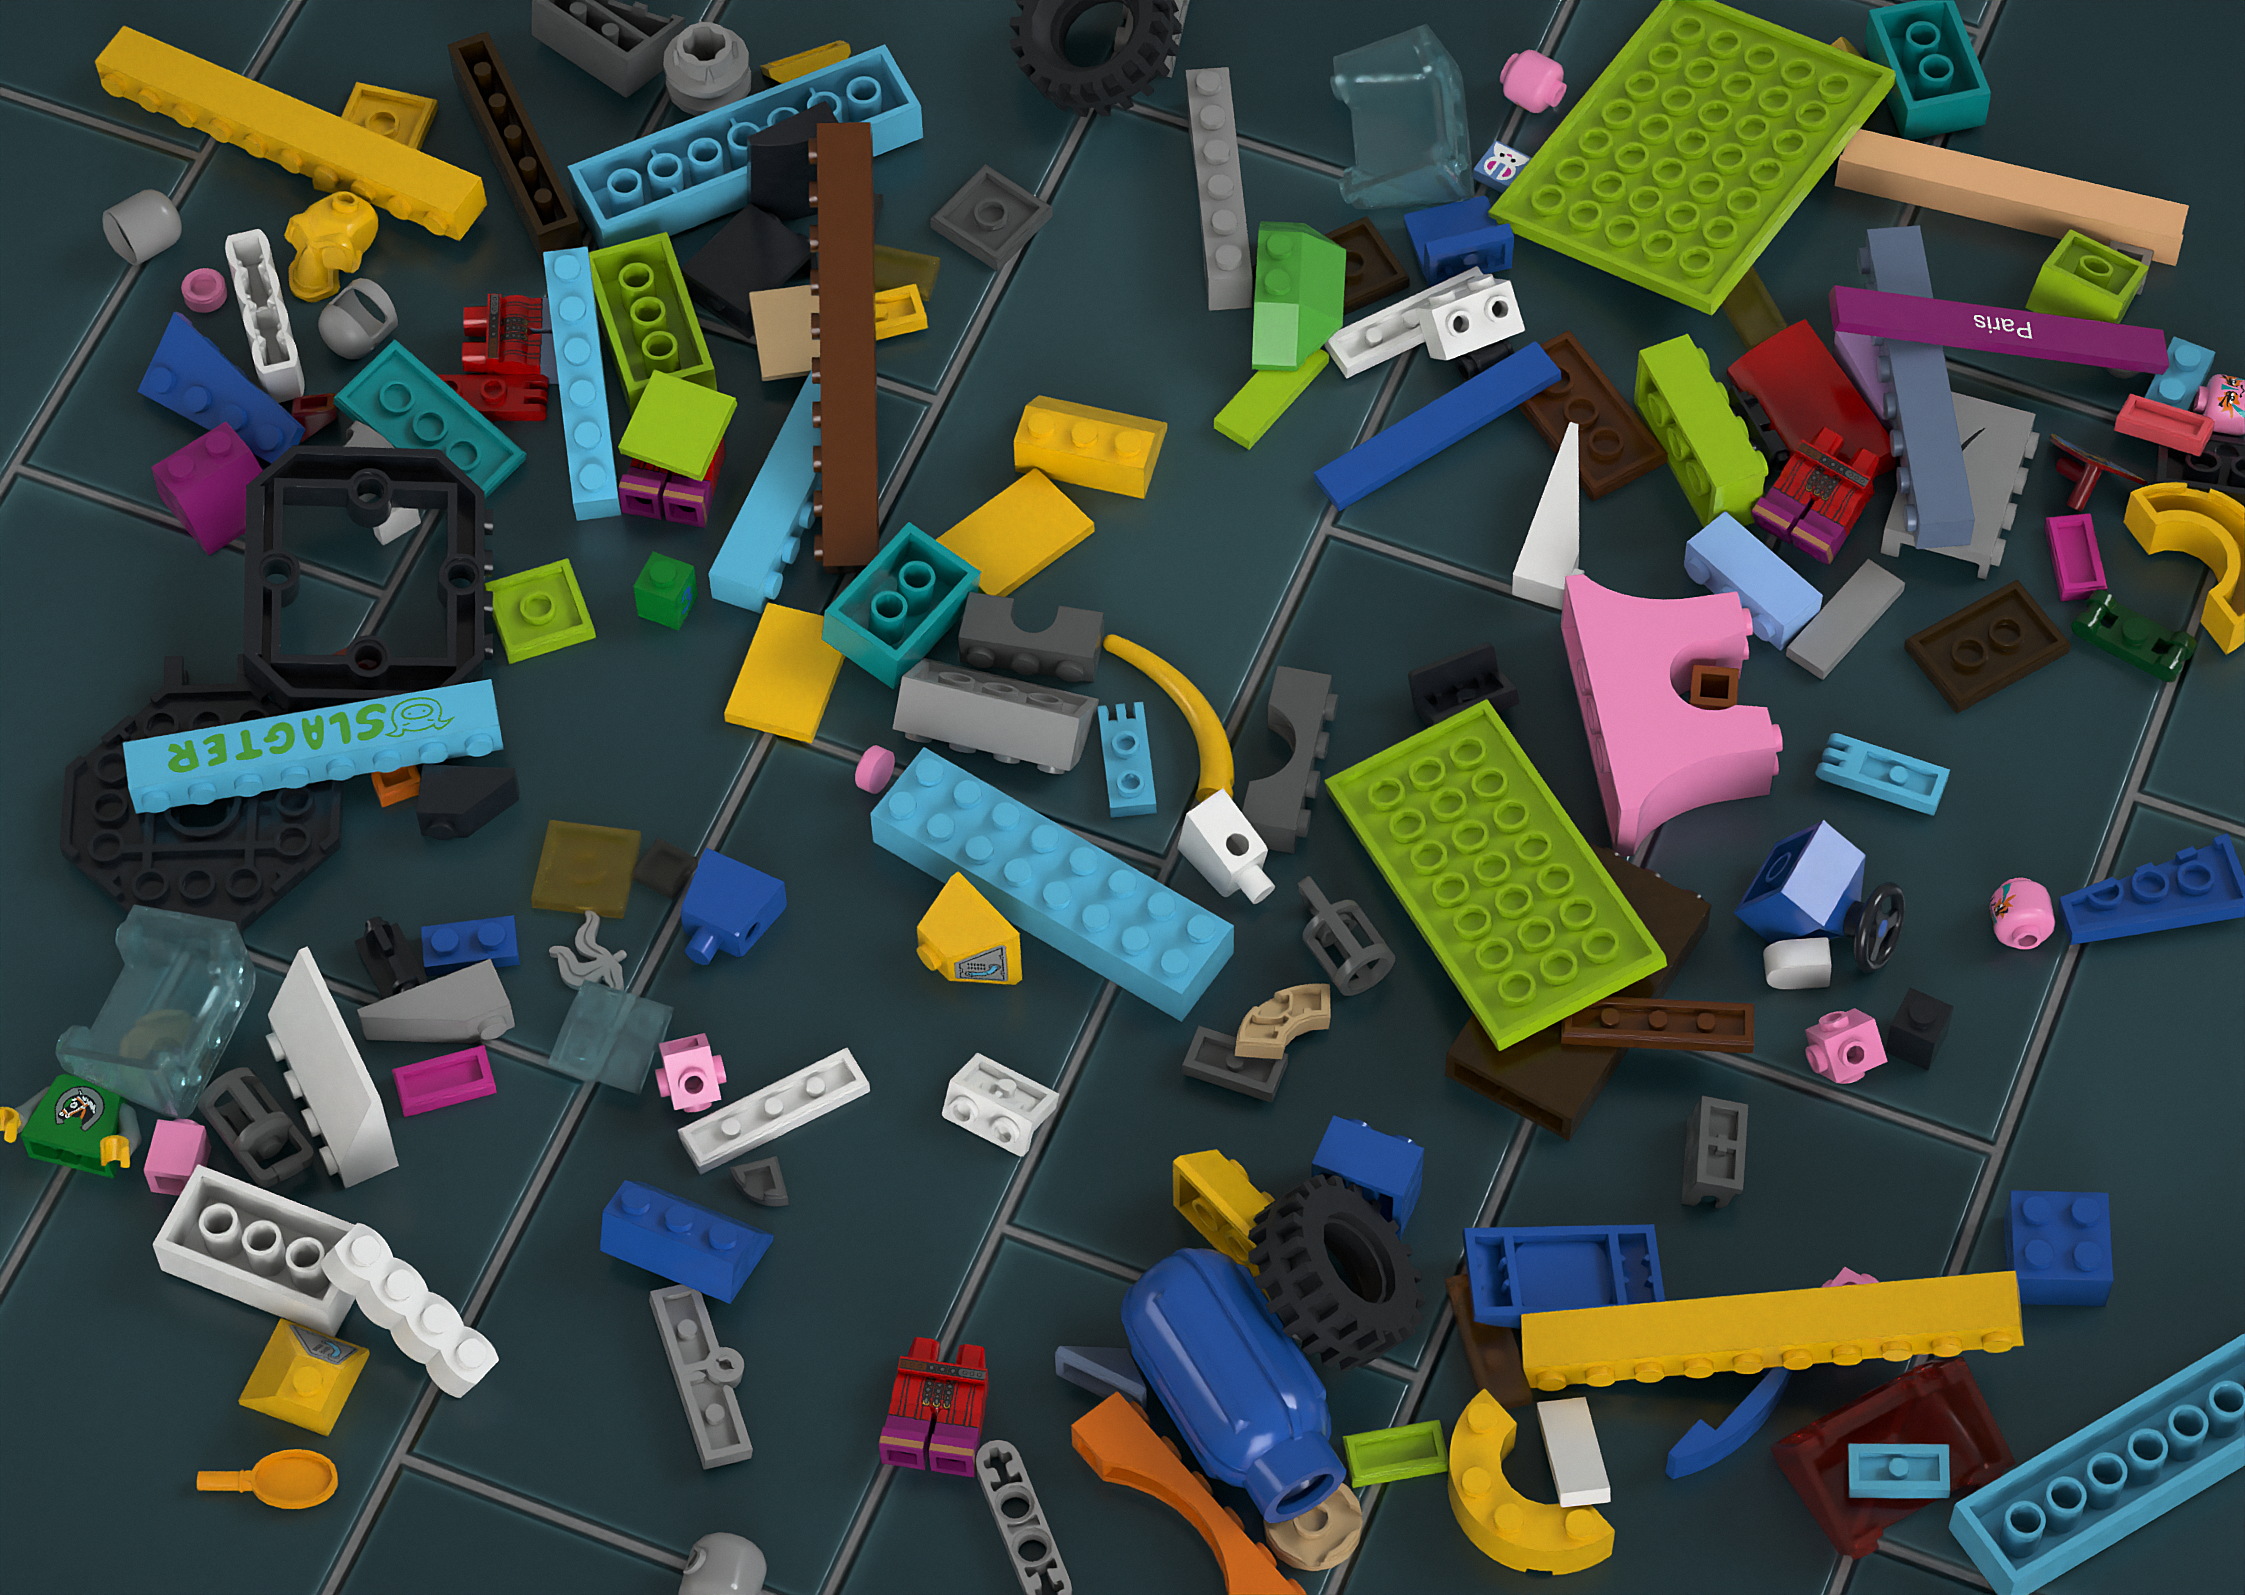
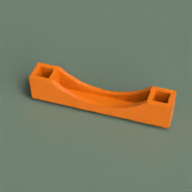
M1116 1391L1071 1425L1072 1446L1103 1481L1127 1485L1151 1494L1176 1509L1197 1528L1216 1557L1224 1576L1227 1595H1307L1293 1578L1286 1580L1275 1568L1277 1566L1275 1558L1261 1542L1254 1544L1243 1532L1245 1527L1239 1516L1228 1506L1222 1509L1212 1497L1213 1491L1206 1479L1197 1471L1190 1473L1181 1463V1454L1174 1443L1166 1436L1159 1438L1149 1427L1150 1420L1138 1403L1135 1401L1128 1403Z

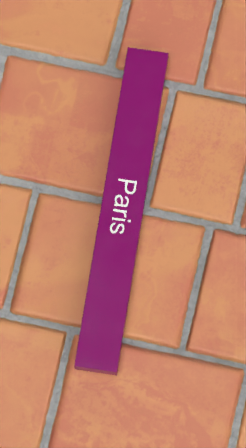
M1834 285L1828 294L1834 331L2163 375L2170 366L2164 332L2160 329Z

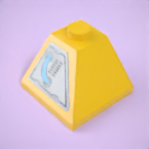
M959 871L950 877L917 926L918 956L927 968L932 971L938 969L948 981L1016 985L1022 980L1020 933Z
M281 1318L238 1400L239 1404L328 1437L370 1355L369 1349Z

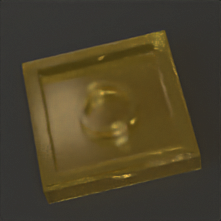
M549 820L531 896L532 907L585 914L586 910H591L598 916L624 919L642 840L641 832Z

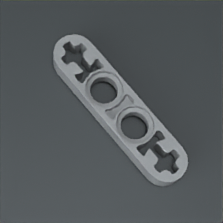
M994 1440L984 1444L976 1456L978 1480L1024 1595H1042V1584L1039 1575L1047 1572V1579L1053 1591H1059L1058 1595H1072L1071 1581L1018 1451L1007 1441ZM999 1457L1002 1463H1006V1475L1009 1483L1002 1487L997 1470L990 1468V1459ZM1018 1497L1025 1500L1030 1507L1024 1516L1014 1519L1004 1515L1001 1510L1003 1503L1010 1498ZM1036 1540L1043 1543L1047 1551L1043 1558L1031 1562L1026 1561L1019 1555L1020 1546L1026 1541Z

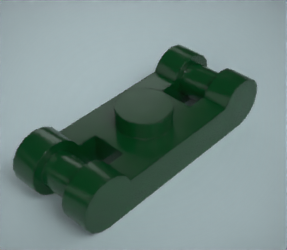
M2100 589L2093 591L2086 602L2087 610L2078 613L2071 624L2072 631L2081 639L2169 683L2175 682L2183 670L2181 663L2183 660L2190 659L2198 647L2196 640L2188 633L2183 631L2173 632L2117 603L2110 593ZM2103 619L2113 624V626L2109 629L2101 625L2100 621ZM2156 648H2159L2167 653L2159 655L2154 651Z

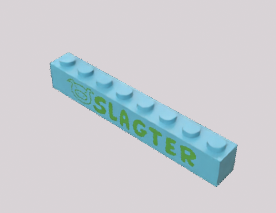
M491 679L123 743L128 788L136 813H158L170 807L187 804L204 805L216 799L239 795L250 797L262 791L285 787L296 789L308 783L331 779L342 781L354 775L377 771L388 773L400 767L423 763L434 765L446 759L469 755L480 757L492 751L504 749Z

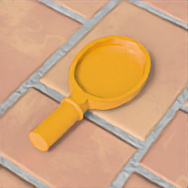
M301 1449L272 1453L256 1463L252 1471H244L243 1469L240 1471H198L197 1474L198 1491H239L240 1493L253 1491L259 1500L282 1509H302L316 1506L329 1499L338 1487L337 1471L331 1460L322 1454Z

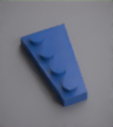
M174 312L137 392L210 431L226 421L253 454L270 463L277 460L293 445H299L306 429L268 393L260 390L249 379L250 376L239 366L229 361L219 351L220 348L208 337H204L192 326L193 323L181 313Z
M2226 833L2213 838V844L2196 850L2192 846L2176 852L2175 859L2154 866L2150 862L2135 868L2134 875L2121 880L2111 877L2059 897L2058 911L2070 945L2245 917V875L2230 836Z

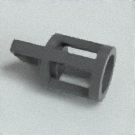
M1310 876L1299 881L1297 885L1302 901L1313 915V918L1303 931L1302 940L1338 990L1344 996H1353L1368 990L1381 981L1392 969L1395 963V955L1354 900H1342L1330 904ZM1357 923L1373 945L1367 946L1364 949L1360 946L1350 932ZM1334 944L1344 958V964L1338 969L1323 948ZM1379 959L1378 963L1370 970L1367 963ZM1355 973L1357 979L1349 981Z
M241 1067L226 1072L215 1079L201 1095L198 1103L200 1113L212 1125L232 1151L237 1161L242 1164L259 1187H271L303 1171V1169L312 1164L314 1160L312 1147L252 1069ZM228 1090L234 1099L223 1106L215 1107L214 1103L218 1097ZM242 1111H244V1112L246 1113V1115L249 1117V1119L252 1121L251 1124L248 1122V1120L245 1118V1116L241 1113ZM288 1139L298 1150V1153L284 1158L265 1170L261 1169L257 1164L265 1159L272 1158L280 1152Z

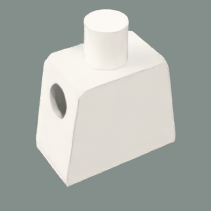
M1223 788L1186 814L1177 848L1222 896L1228 897L1241 888L1251 902L1257 904L1274 890L1275 885L1262 871L1268 849Z

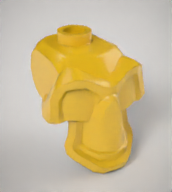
M336 192L310 205L304 213L296 214L290 218L284 236L297 250L295 259L289 266V286L292 294L307 302H318L338 293L340 288L339 270L345 273H354L359 269L362 254L370 247L378 230V214L369 202L351 192Z

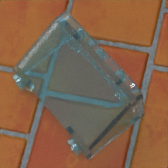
M1424 24L1334 56L1335 75L1330 78L1331 87L1335 97L1339 101L1344 100L1351 109L1356 166L1346 168L1343 179L1339 181L1340 191L1347 204L1352 203L1357 209L1439 206L1474 198V181L1463 79L1454 58L1430 27Z
M133 905L125 922L119 925L115 937L116 947L120 950L125 966L92 1028L89 1030L87 1027L79 1025L69 1027L59 1037L55 1054L62 1068L70 1074L163 1116L186 1119L195 1109L252 997L256 973L235 922Z

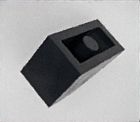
M423 764L416 809L421 835L431 836L439 840H448L453 837L468 838L519 800L520 790L515 768Z

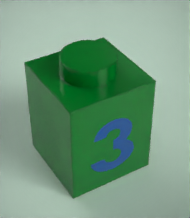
M654 551L633 586L638 616L678 631L698 597L694 566Z

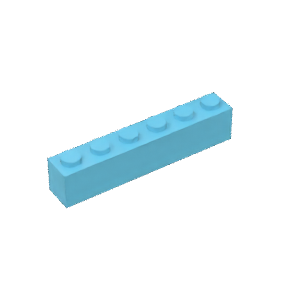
M588 247L543 252L576 519L580 521L620 516L621 507Z
M812 369L709 571L712 598L760 614L763 613L769 599L774 600L778 596L783 581L782 572L787 563H794L800 549L799 538L804 528L810 529L815 521L814 490H822V472L814 473L813 446L821 445V428H813L812 403L813 401H821L820 384L812 383Z

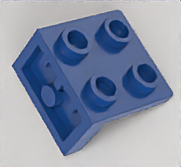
M1479 196L1404 215V224L1428 287H1433L1476 266L1483 275L1512 268L1514 234L1509 223L1498 225L1495 219L1489 217L1488 211L1491 209V206L1486 196Z

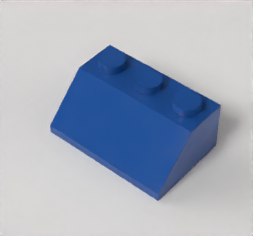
M625 1180L603 1210L600 1251L730 1304L773 1242L774 1234L648 1183Z

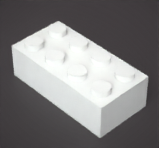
M199 1164L152 1244L162 1271L331 1337H335L356 1299L354 1295L337 1288L327 1278L320 1264L324 1256L355 1226L354 1224Z

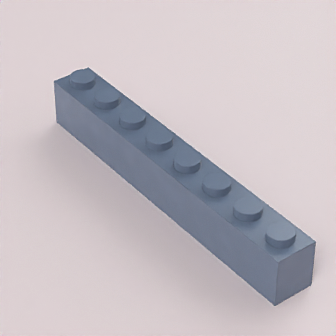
M1920 225L1867 229L1865 245L1857 250L1859 274H1866L1868 283L1864 284V289L1933 298ZM1870 336L1872 346H1879L1881 356H1877L1876 364L1879 383H1886L1888 392L1883 395L1884 416L1886 420H1893L1894 430L1890 431L1892 457L1899 456L1901 467H1897L1896 478L1899 494H1906L1908 503L1903 508L1905 531L1913 532L1916 549L1970 545L1975 517L1943 346Z

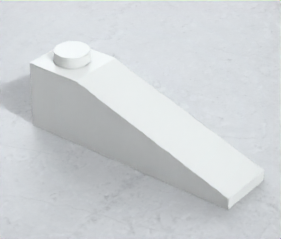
M1572 422L1568 425L1513 572L1512 595L1561 610L1565 576L1584 574V570L1578 569V424Z

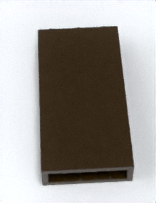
M1588 841V845L1664 952L1667 962L1666 967L1609 996L1662 999L1708 929L1711 904L1705 902L1698 893L1689 889L1682 890L1666 882L1657 872L1648 868L1641 869L1624 860L1616 851L1607 847L1600 848ZM1473 1013L1447 1052L1445 1076L1570 1141L1630 1047L1561 1044L1562 1020L1498 1051Z

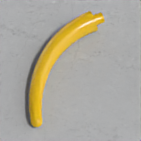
M1114 634L1104 637V648L1134 665L1154 680L1174 700L1189 722L1196 738L1200 756V778L1196 792L1197 800L1202 803L1222 788L1232 799L1234 764L1231 748L1223 726L1206 698L1182 673L1149 650Z

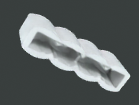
M260 229L229 235L225 244L226 256L260 389L268 393L277 403L302 397L305 389L304 377L268 239Z
M357 1223L320 1261L327 1278L340 1290L354 1295L362 1312L378 1326L389 1329L397 1346L411 1359L425 1364L432 1380L446 1393L461 1398L499 1361L491 1343L476 1330L464 1326L460 1315L446 1299L435 1293L428 1292L426 1283L421 1275L405 1261L394 1258L386 1241L372 1228Z

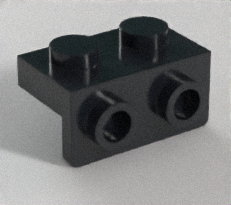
M1490 642L1474 646L1408 673L1414 710L1429 728L1488 699L1497 714L1506 708L1519 704L1517 688L1498 668L1495 649Z

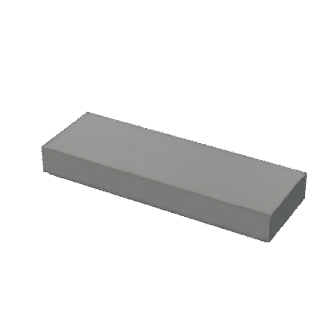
M1867 559L1787 647L1786 656L1821 680H1824L1902 594L1905 582L1870 559Z

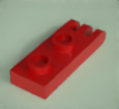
M437 375L489 421H543L547 417V407L545 405L548 403V393L546 390L549 388V378L545 375Z

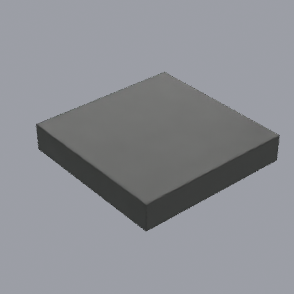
M985 164L930 219L931 229L991 268L999 271L1053 216V210L1050 205Z

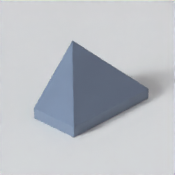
M1058 1347L1055 1352L1056 1375L1105 1399L1118 1391L1128 1403L1135 1401L1146 1411V1386L1127 1348Z

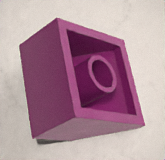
M226 421L151 467L160 499L208 556L246 532V485L263 470L250 448Z

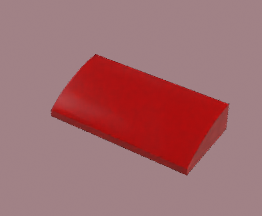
M1806 319L1763 341L1727 368L1726 374L1740 393L1748 391L1750 395H1755L1758 398L1759 404L1771 421L1770 426L1766 430L1776 429L1785 446L1791 452L1789 458L1796 453L1795 450L1802 439L1810 443L1812 438L1823 427H1827L1844 438L1845 444L1836 456L1838 460L1848 465L1860 447L1879 457L1880 467L1875 477L1895 468L1897 457H1892L1889 434Z

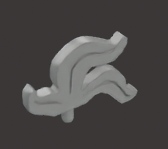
M586 910L585 918L587 920L578 929L575 937V946L580 955L593 961L579 963L574 953L564 946H553L549 949L551 957L558 958L561 978L567 986L580 991H588L598 986L602 980H605L609 988L606 991V999H614L624 991L623 971L619 962L626 958L627 953L624 950H620L611 955L606 948L596 944L595 939L600 925V918L594 911Z

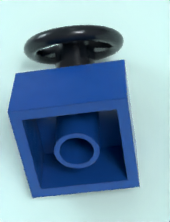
M1823 820L1775 842L1733 914L1770 944L1790 939L1827 937L1828 940L1845 936L1854 939V957L1857 966L1865 973H1873L1886 964L1896 948L1905 918V898L1898 884L1885 882L1872 892L1866 903L1861 902L1866 855ZM1890 896L1891 909L1884 914L1881 904Z

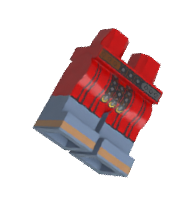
M488 294L487 306L464 307V335L486 336V342L462 343L463 371L487 372V375L539 374L547 376L549 384H559L549 298H528L523 295H510L502 298L501 294Z

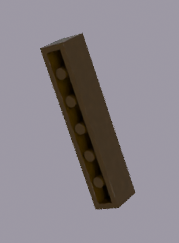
M488 31L448 44L454 80L542 265L545 266L543 252L583 247L580 224L576 213Z

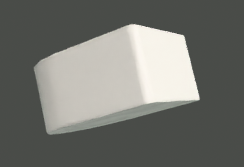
M1827 937L1783 940L1770 944L1765 948L1763 952L1767 983L1770 986L1778 989H1805L1828 987L1830 985L1831 956Z

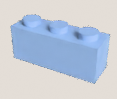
M1726 511L1687 541L1684 567L1691 579L1700 585L1704 584L1714 594L1737 591L1742 609L1749 608L1753 632L1760 639L1771 642L1780 651L1790 644L1820 612L1823 595Z

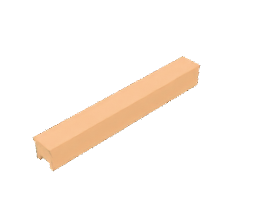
M1862 129L1858 130L1844 148L1843 154L1840 155L1835 186L2058 239H2063L2067 232L2072 229L2109 247L2110 241L2114 240L2154 251L2152 261L2176 266L2184 236L2182 233L2189 205Z

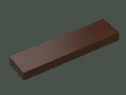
M1607 996L1562 1019L1561 1044L1753 1054L1754 1004Z

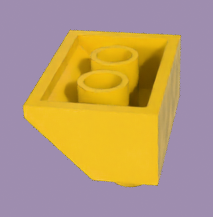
M1038 395L1025 406L1014 438L1015 471L1027 474L1034 468H1037L1049 479L1145 499L1167 431V423Z
M1217 1149L1180 1155L1173 1161V1205L1219 1252L1229 1255L1237 1264L1248 1267L1254 1277L1260 1274L1259 1267L1249 1262L1248 1252L1257 1247L1256 1244L1248 1239L1249 1230L1257 1226L1253 1220L1256 1214L1264 1210V1207L1275 1201V1199L1265 1191L1260 1193L1249 1182V1176L1245 1169L1234 1159L1228 1161ZM1262 1289V1290L1264 1291V1293L1266 1294V1296L1268 1297L1269 1301H1271L1270 1298H1269V1296H1268V1294H1267L1266 1289Z

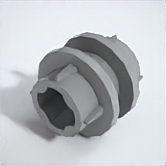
M699 20V23L690 25L674 37L664 51L663 67L666 74V89L671 101L684 112L697 117L744 99L751 90V70L749 68V52L747 47L737 34L732 30L723 28L721 25Z

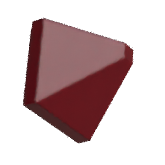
M337 394L307 395L292 400L291 416L306 429L300 442H303L337 418V407L333 404L334 397Z

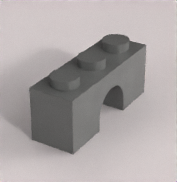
M969 592L958 636L960 662L970 663L978 668L998 667L1011 669L1023 675L1043 674L1056 676L1068 682H1078L1080 680L1094 682L1104 640V612L1059 606L1056 619L1048 629L1037 633H1029L1015 625L1013 598Z

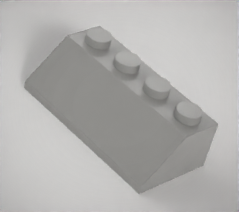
M923 658L902 676L893 729L906 732L905 737L913 741L927 743L931 742L932 739L949 742V748L955 751L974 753L978 749L994 753L993 758L1001 762L1015 764L1019 763L1020 760L1037 763V768L1041 771L1063 774L1065 770L1070 771L1080 761L1099 699Z

